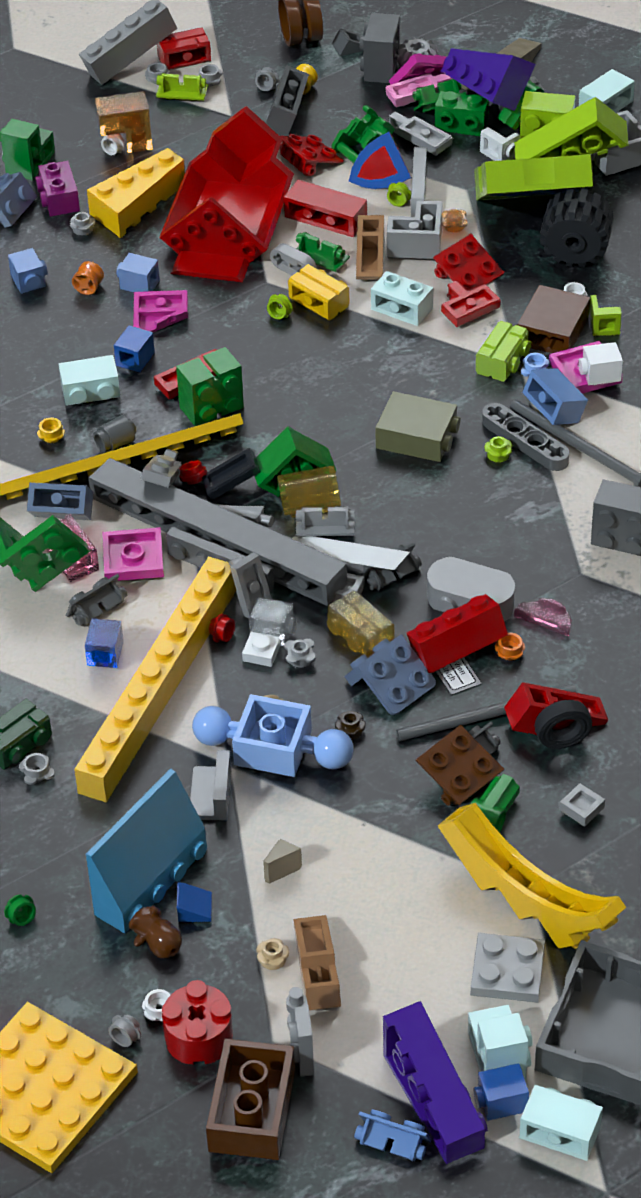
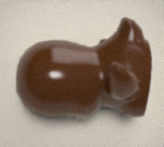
M147 906L140 909L130 920L129 928L137 934L134 939V946H140L147 941L152 953L164 959L171 958L178 953L182 945V935L170 921L162 919L161 911L157 906Z

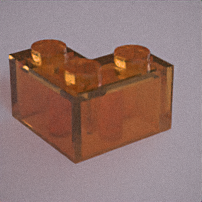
M144 91L95 98L96 115L101 136L123 133L128 153L152 150L149 107Z

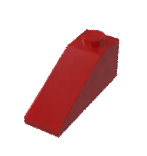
M524 682L521 683L504 706L512 730L537 735L535 732V720L539 713L547 706L562 700H576L583 703L590 713L592 726L604 725L609 721L600 697ZM564 720L556 724L552 729H563L572 724L574 720Z

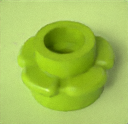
M402 182L392 183L388 187L387 199L392 205L399 207L408 203L412 193L406 184Z
M284 294L272 295L267 304V311L274 319L287 318L288 314H291L293 310L292 303Z
M501 436L493 437L484 446L488 458L494 462L506 461L512 452V443Z

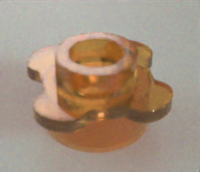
M461 209L443 211L442 218H444L442 226L449 232L462 231L468 225V221L465 219L466 211Z

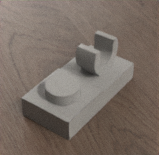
M252 552L244 558L237 556L228 562L243 616L252 619L271 607L273 602L260 556Z

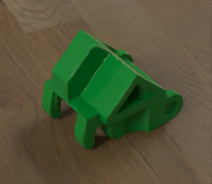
M368 105L363 106V111L367 114L361 120L358 117L354 120L352 119L346 129L339 131L332 143V149L337 153L343 154L353 164L358 154L350 147L360 143L364 149L379 136L390 132L392 135L395 130L387 120L381 118Z

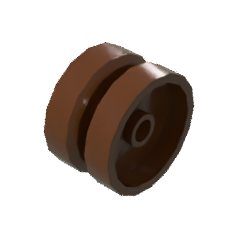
M278 0L279 21L287 46L300 45L303 36L309 43L323 39V19L319 0Z

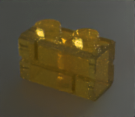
M334 466L277 476L284 516L290 515V517L296 518V510H302V507L322 508V513H327L328 507L341 506Z
M351 591L343 596L342 600L338 599L329 605L327 620L329 630L336 636H342L353 652L357 653L359 651L362 655L365 654L369 658L374 654L372 648L385 638L389 642L394 640V624L356 591Z

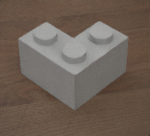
M416 201L415 217L388 216L387 257L433 259L435 255L439 254L442 235L443 201Z

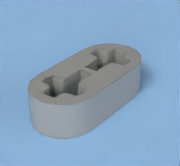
M282 243L270 252L272 263L278 269L290 275L300 272L308 264L317 269L315 261L308 254Z

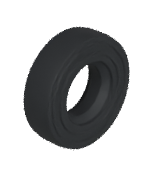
M576 700L555 702L543 709L535 720V732L539 741L545 747L551 749L571 747L581 742L592 728V719L588 709L583 703ZM564 720H574L572 724L563 729H552L556 724Z

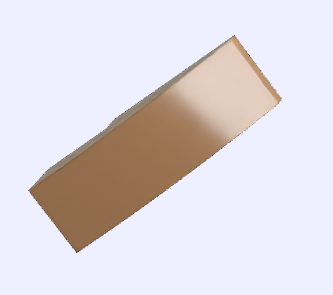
M358 215L356 279L379 280L383 275L384 215Z
M327 916L293 919L304 995L306 996L309 1010L341 1007L340 985Z

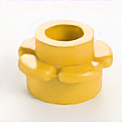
M57 418L42 420L37 431L38 437L44 439L47 443H55L65 434L63 425Z

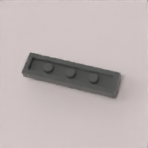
M171 527L166 533L168 555L199 568L203 566L208 556L226 562L231 561L237 556L246 557L243 554L175 527ZM261 562L268 588L271 592L274 588L273 566Z

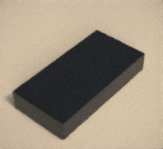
M249 447L208 471L202 477L206 493L211 500H214L260 473V468L255 453Z

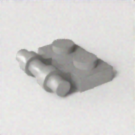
M294 987L290 989L289 996L286 999V1008L290 1013L287 1017L291 1041L290 1046H294L295 1063H299L300 1077L314 1075V1059L309 1007L302 989Z

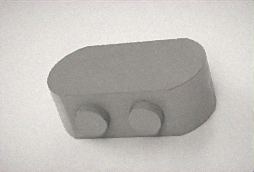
M455 557L442 558L430 566L427 573V599L433 609L445 612L468 603L473 597L486 594L500 605L504 622L513 614L515 582L509 573Z

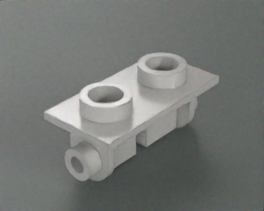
M348 506L328 507V514H322V508L302 507V510H296V536H355L354 509H349Z

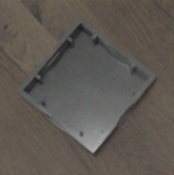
M583 940L580 941L566 974L562 995L552 1008L536 1045L535 1071L641 1105V961L618 951Z

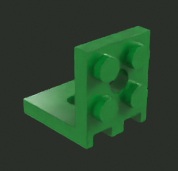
M54 515L25 536L0 517V565L2 567L10 566L14 576L20 581L24 579L29 581L34 592L38 591L90 552L88 544ZM46 549H54L49 553H43Z

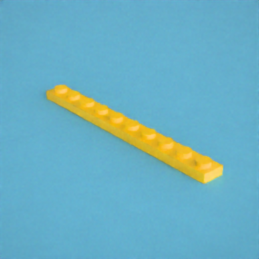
M241 413L1 483L0 496L6 495L7 500L22 496V490L29 488V482L49 483L50 481L60 479L61 484L78 479L76 474L87 471L88 476H90L109 458L120 463L130 464L131 457L140 455L142 460L158 455V449L167 447V449L175 451L184 448L183 442L192 439L194 444L211 440L209 434L220 432L222 437L237 432L236 426L244 424Z

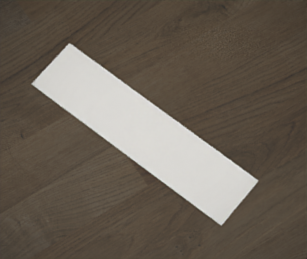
M295 535L292 538L333 558H338L342 562L395 570L410 553L313 536Z

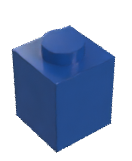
M129 325L114 344L116 366L140 373L155 353L153 332Z
M519 1063L478 1072V1087L473 1088V1094L477 1108L484 1109L487 1121L523 1113L529 1100V1090Z

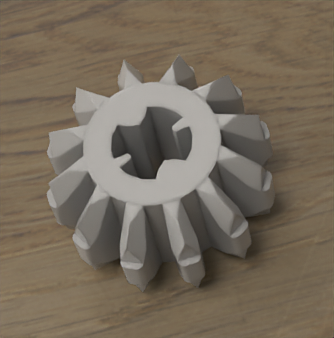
M414 37L413 40H405L403 44L399 45L397 62L399 67L401 68L414 54L438 55L437 46L433 44L432 40L425 41L424 37L421 39Z

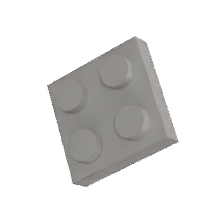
M478 933L470 995L538 1003L545 940Z

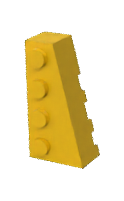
M167 148L87 189L89 214L119 238L123 237L130 225L136 226L141 221L140 217L146 212L151 213L157 208L156 204L160 200L166 201L178 191L185 175L184 159Z

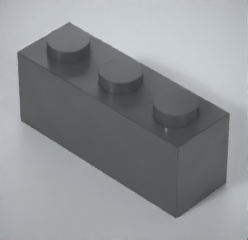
M286 65L278 83L265 122L280 136H288L297 115L309 74Z

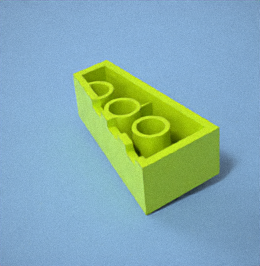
M594 97L514 142L515 160L586 155L596 152L599 156L608 153V148L617 145L619 148L629 146L627 121L597 97Z

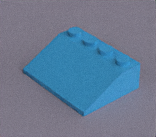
M169 769L86 853L94 915L125 934L130 929L129 922L135 913L144 907L160 902L169 887L175 881H180L190 865L195 860L201 859L207 850L205 826L174 770Z

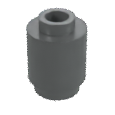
M121 415L99 426L97 431L93 433V438L101 452H110L134 441L137 428L132 419H127Z

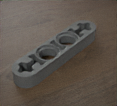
M490 403L484 406L482 410V424L488 430L509 440L514 447L552 471L566 469L569 464V449L564 444L500 403ZM515 427L520 428L522 431L511 432L508 429ZM539 441L542 445L532 446L529 442Z

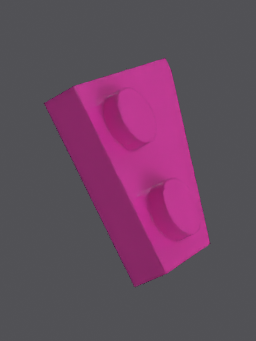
M414 54L389 80L390 85L428 73H431L432 76L444 74L441 70L446 56Z
M187 290L134 292L133 327L155 332L188 318Z

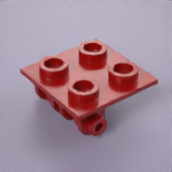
M295 134L280 136L283 139L279 148L280 155L294 167L298 168L305 176H313L316 173L317 163H344V160L336 155L337 152L334 149L324 145L321 138L315 135H308L307 137Z
M472 233L433 257L437 262L434 269L435 275L438 278L449 277L453 282L457 281L467 291L484 284L487 285L504 274V271Z

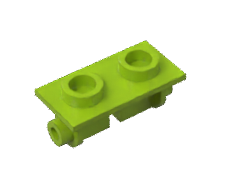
M162 73V75H157V85L159 87L156 98L188 99L191 101L205 100L208 84H206V78H202L201 75H184L183 82H180L179 74Z

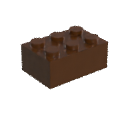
M234 1039L224 1040L206 1126L208 1152L279 1160L295 1075L294 1046Z

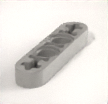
M414 147L411 217H415L416 201H425L427 147Z

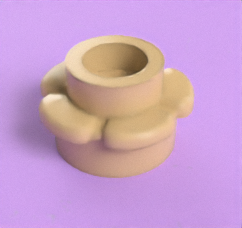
M277 938L262 941L256 949L258 961L268 970H277L283 967L286 963V958L289 956L288 946L283 945V941Z

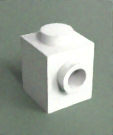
M616 342L583 346V358H579V371L581 375H585L588 385L621 381L623 360Z

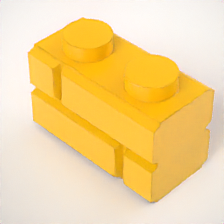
M308 264L300 272H296L289 277V298L329 321L337 316L338 312L341 313L350 304L349 287L347 284L332 278L322 269L318 270Z

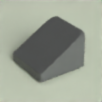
M339 29L332 42L338 54L343 56L362 52L360 51V34Z

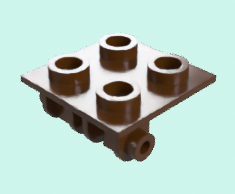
M461 725L415 760L444 789L441 799L448 806L451 804L461 805L494 779L495 776L504 771V768Z

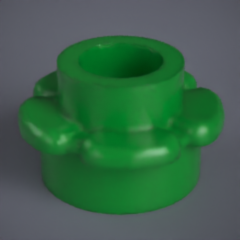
M18 894L12 897L4 909V916L10 923H15L18 926L30 923L36 914L34 901L29 895L22 896Z

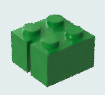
M226 347L203 355L204 361L217 375L215 377L199 358L176 366L179 406L194 426L216 419L218 413L224 416L244 408L242 366Z

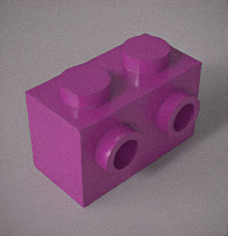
M51 162L38 166L39 176L35 177L37 191L40 192L42 207H47L49 215L56 216L80 211L78 190L69 162Z

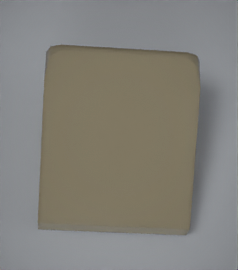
M278 840L263 860L265 882L270 884L298 871L302 867L301 848L285 840Z

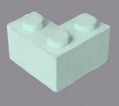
M509 1005L469 1012L468 1035L480 1072L519 1063L526 1081L527 1067L532 1064L528 1047L533 1045L530 1028L528 1025L523 1026L519 1013L512 1014Z

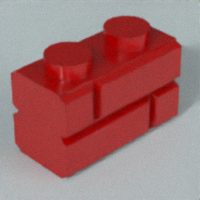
M203 27L171 33L156 44L158 58L161 63L166 65L168 70L211 61L210 40Z

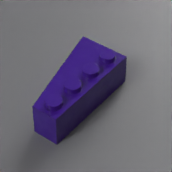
M451 48L444 60L441 72L492 103L515 111L536 64L514 55Z
M416 1002L384 1015L383 1056L445 1163H451L485 1148V1133L488 1132L487 1123L483 1115L476 1111L470 1094L462 1084L422 1002Z

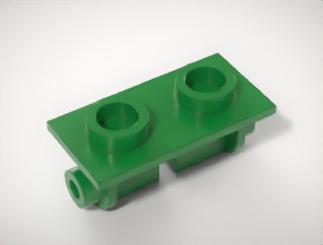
M454 79L437 83L439 93H436L434 84L417 88L412 93L414 101L419 103L414 108V111L422 109L423 113L435 110V104L440 91H452L459 94H466V92H459L462 88L461 83Z
M307 232L298 233L296 236V242L299 243L296 249L308 254L318 266L336 272L350 258L349 255L345 254V250L342 249L341 245L325 240L320 244L318 237Z

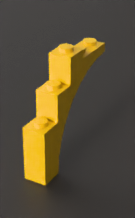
M476 803L459 807L437 825L480 890L489 888L500 890L519 919L532 916L534 919H539L558 949L570 946L574 949L578 948L581 940L587 942L590 939L589 933L594 929L600 928L601 931H604L615 925L619 920L617 915L626 908L619 896L601 897L586 894L568 887L544 873L507 842Z

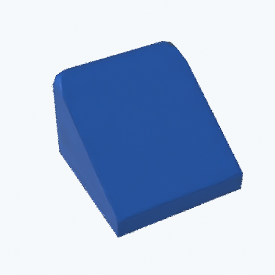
M178 882V922H211L212 892Z

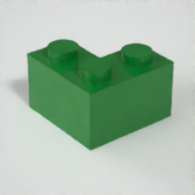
M11 119L0 131V142L2 143L3 150L2 161L5 164V172L10 175L21 172L25 179L33 180L39 173L38 166L45 165L55 153L53 131L41 129L37 124Z
M287 426L256 457L260 473L255 475L258 487L279 497L297 479L319 489L337 470L327 447Z

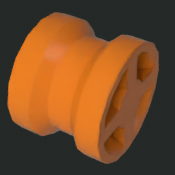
M83 262L78 272L72 278V285L81 294L92 295L95 293L98 284L102 282L104 272L94 262Z

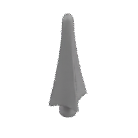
M219 505L221 508L241 515L259 525L269 528L273 526L274 517L264 514V506Z

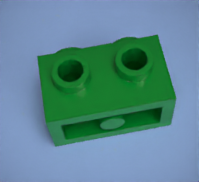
M440 91L435 104V127L445 132L481 136V131L486 129L489 123V100L479 95Z

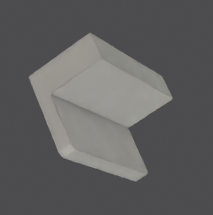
M217 750L216 767L195 766L193 768L190 800L201 820L228 819L232 772L230 750Z

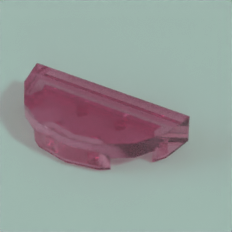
M539 598V601L527 604L524 601L514 609V617L566 636L570 635L572 619L566 612V607L556 600Z

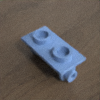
M373 1109L370 1114L359 1112V1116L365 1121L364 1126H357L354 1138L360 1140L361 1145L385 1151L388 1139L394 1140L390 1151L391 1154L411 1161L416 1159L423 1160L426 1146L421 1145L422 1141L431 1143L432 1140L424 1132V1126L405 1120L403 1125L391 1122L390 1115Z

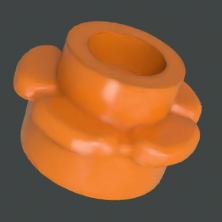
M508 633V636L497 641L495 650L500 658L512 661L522 657L525 644L518 634Z

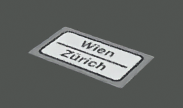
M464 657L436 671L451 695L482 684Z

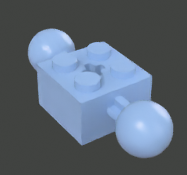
M250 694L240 722L232 721L229 714L218 706L202 708L196 713L192 722L195 737L205 745L216 746L224 743L228 738L233 739L234 765L295 777L303 753L314 754L315 759L321 766L334 770L346 766L352 759L354 752L351 738L341 730L329 729L322 732L318 737L310 736L312 731L310 705Z

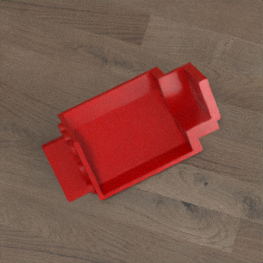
M247 106L215 129L206 150L189 162L159 237L178 254L171 274L243 282L250 262L268 249L284 204V196L289 190L294 173L276 158L283 139Z

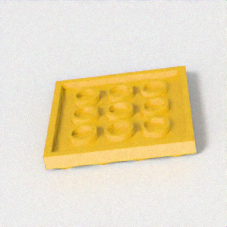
M27 1001L0 1032V1142L48 1172L53 1173L138 1073L137 1064Z

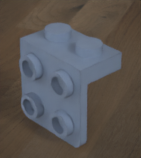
M21 172L11 175L5 173L0 176V221L5 228L12 226L37 197Z
M402 634L391 642L387 638L382 640L372 648L374 654L369 658L365 654L357 658L350 664L353 670L344 676L351 686L363 678L390 715L399 713L436 684L435 678L431 673H428L423 662Z

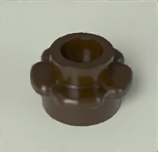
M347 711L337 717L338 721L335 722V728L345 732L353 740L362 735L366 722L360 713Z

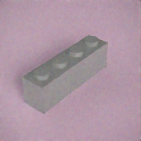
M151 0L146 2L135 13L126 17L116 27L107 31L96 42L87 46L85 50L79 53V56L90 76L103 85L178 28L167 6L159 0Z

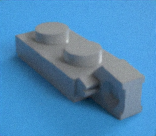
M397 112L389 116V123L394 127V132L398 136L419 147H427V151L435 156L452 145L451 135L416 116L406 118Z
M166 449L164 455L154 456L143 469L141 480L169 488L178 477L182 465L181 462L176 461L179 452Z

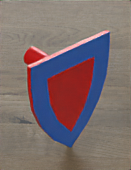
M390 132L379 136L361 151L352 166L348 182L360 187L381 189L388 188L392 183L397 184L412 178Z

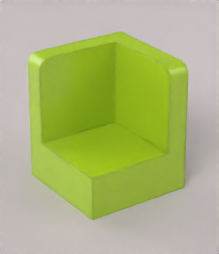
M590 295L589 316L593 336L620 335L621 308H598L596 295Z

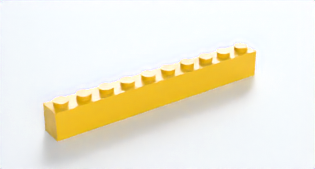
M209 556L75 767L78 794L103 802H107L208 638L211 620L224 612L235 594L236 586L228 562Z

